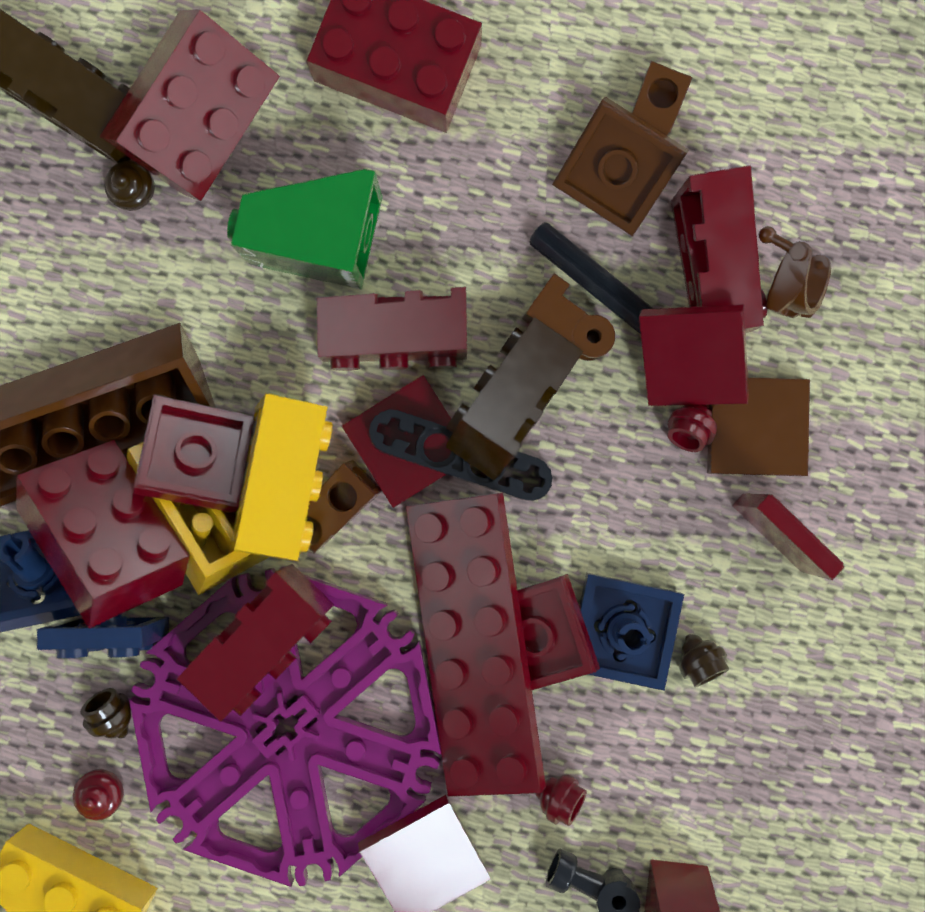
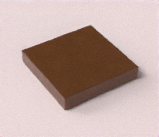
M605 96L552 185L629 235L634 236L689 150Z
M748 378V404L709 405L712 417L717 423V431L713 442L708 445L707 474L808 476L810 379Z

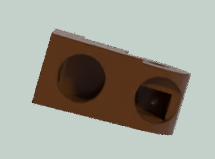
M651 61L642 81L632 114L667 136L668 133H671L693 77Z
M554 273L522 319L530 324L536 318L584 351L579 358L581 360L593 361L601 358L614 345L615 330L613 325L607 318L600 315H588L581 308L562 296L570 284Z
M354 460L343 463L322 485L317 502H309L306 521L313 522V533L309 549L314 554L343 527L347 526L382 492L381 488Z

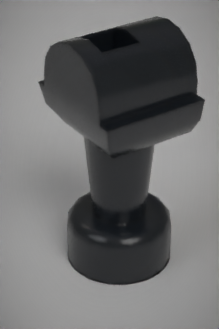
M561 848L557 850L547 872L546 887L559 893H565L569 887H572L594 899L599 912H639V896L634 884L624 875L622 869L611 868L601 875L577 867L578 860L574 854Z

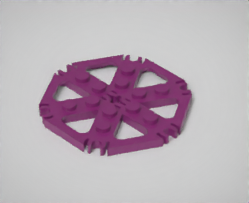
M274 568L265 570L266 580L276 572ZM244 573L240 575L238 582L243 596L239 594L236 587V576L232 577L156 643L152 649L145 653L155 655L165 663L156 658H146L140 663L139 667L151 671L155 676V683L152 686L141 682L133 685L131 692L136 696L129 699L150 813L158 804L168 800L169 804L161 810L156 821L158 824H161L167 817L173 815L178 816L182 820L183 828L180 829L172 840L177 844L183 842L192 831L197 833L196 838L188 842L182 850L292 887L294 882L291 866H296L294 874L299 886L306 885L308 880L306 867L310 864L319 865L322 868L324 880L330 881L334 870L332 857L337 863L340 877L362 858L358 842L413 813L426 801L425 795H418L409 790L410 787L415 792L421 794L430 793L432 782L419 778L416 771L424 765L438 769L440 759L433 753L421 752V750H432L441 755V747L421 643L419 640L414 647L407 651H402L401 647L408 645L412 641L415 632L411 628L399 637L390 634L388 625L399 614L395 609L383 615L380 622L374 619L379 610L388 606L389 603L305 575L334 604L333 606L349 611L354 615L357 622L355 632L306 676L303 675L298 644H296L290 650L297 657L276 680L268 673L255 686L262 695L241 716L232 710L220 722L177 678L191 664L186 656V648L189 642L221 614L226 612L237 614L246 603H250L262 591L252 585L250 573ZM398 669L406 675L415 716V726L410 733L397 735L338 715L339 712L387 670ZM297 695L298 699L289 706L287 702ZM138 697L150 698V701L142 700ZM303 708L306 709L300 715L294 727L297 735L293 736L291 733L285 732L282 735L276 736L271 742L267 740L274 734L276 727L280 723L276 717L278 714L286 719L291 715L295 716ZM171 714L235 736V738L193 775L181 779L173 776L169 771L161 732V720L164 715ZM316 717L317 721L308 728L306 725ZM265 723L267 726L259 731L258 727ZM284 745L286 748L278 753L277 750ZM321 766L387 788L390 792L389 802L355 833L350 835L338 833L332 824ZM268 775L270 777L282 845L275 850H266L228 837L219 828V818Z

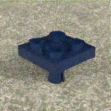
M29 530L0 536V632L81 616ZM41 595H45L41 603L35 604V601L41 599Z
M586 572L579 608L600 666L597 672L588 675L665 691L685 594ZM627 600H633L636 604V608L631 603L627 605L623 604ZM624 610H631V611L634 610V611L631 612V613H630V612H624ZM598 619H602L597 626L599 630H603L606 626V629L602 632L594 629V623ZM647 629H652L654 631V635L652 633H649ZM615 649L624 652L617 653L616 657L620 661H617L613 658V652Z
M120 614L90 629L83 618H73L38 628L37 650H56V658L59 659L87 657L91 651L108 649V657L111 658L139 656L141 650L152 649L154 642L161 640L169 633V617H127Z

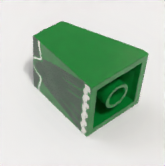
M362 169L243 194L239 209L234 208L228 220L227 237L232 239L231 246L250 265L362 290L383 198L376 171Z

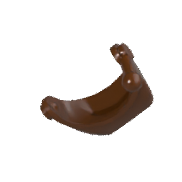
M763 227L759 231L760 241L765 244L772 243L786 251L768 292L766 309L793 319L800 314L801 317L811 318L819 310L828 288L831 275L830 260L824 255L812 257V249L806 242L798 241L792 243L776 234L773 227Z

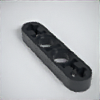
M389 409L380 412L374 417L369 426L368 435L370 442L376 450L383 454L499 493L503 492V494L519 500L534 501L541 499L549 492L552 486L553 477L548 465L539 458L519 451L513 458L514 462L509 468L524 472L528 471L530 466L535 467L534 476L541 479L539 487H530L527 493L522 491L523 482L512 477H506V487L498 484V481L506 471V467L493 480L490 477L481 478L475 475L471 470L470 464L452 451L444 461L433 462L424 453L425 440L433 434H441L449 440L453 432L446 428V426L399 410ZM390 419H395L399 421L398 430L410 435L414 432L413 425L422 427L424 430L420 433L415 443V456L405 453L406 448L410 444L406 441L395 439L391 446L383 444L384 435L377 432V426L379 424L387 425Z

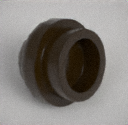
M129 160L118 162L111 167L104 183L108 199L118 208L127 211L139 210L146 206L152 199L155 190L154 179L151 173L137 162Z
M686 635L685 643L681 650L682 658L679 662V670L684 679L690 678L695 688L718 678L729 670L724 660L727 654L723 647L717 646L710 640L703 641L698 635Z
M107 688L93 695L82 706L80 714L84 718L83 727L90 735L94 737L104 736L108 739L116 737L123 739L127 736L128 725L131 720V707L129 699L125 694L117 693L114 688Z

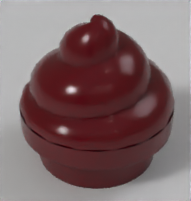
M685 405L673 411L667 422L669 428L667 436L669 440L678 448L688 452H701L706 445L713 442L717 431V423L706 405Z
M95 769L87 772L74 786L72 795L74 806L79 814L90 820L97 821L110 817L119 809L123 801L124 789L120 779L114 773L104 769Z
M563 775L559 779L550 777L545 781L546 788L541 793H535L540 800L541 810L546 814V819L557 825L559 822L570 826L583 806L587 790L578 786V780L572 776Z

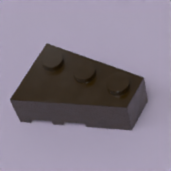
M0 9V90L114 163L130 160L131 158L100 137L130 88L120 84L117 89L104 80L106 75L97 67L83 58H79L76 61L64 53L65 49L50 37L41 32L35 33Z
M536 318L532 320L524 332L517 327L514 329L500 350L501 353L506 355L504 361L498 369L492 365L487 367L473 388L480 393L470 407L462 403L446 426L453 434L445 447L493 480L498 477L515 457L522 446V441L538 422L544 409L584 352Z

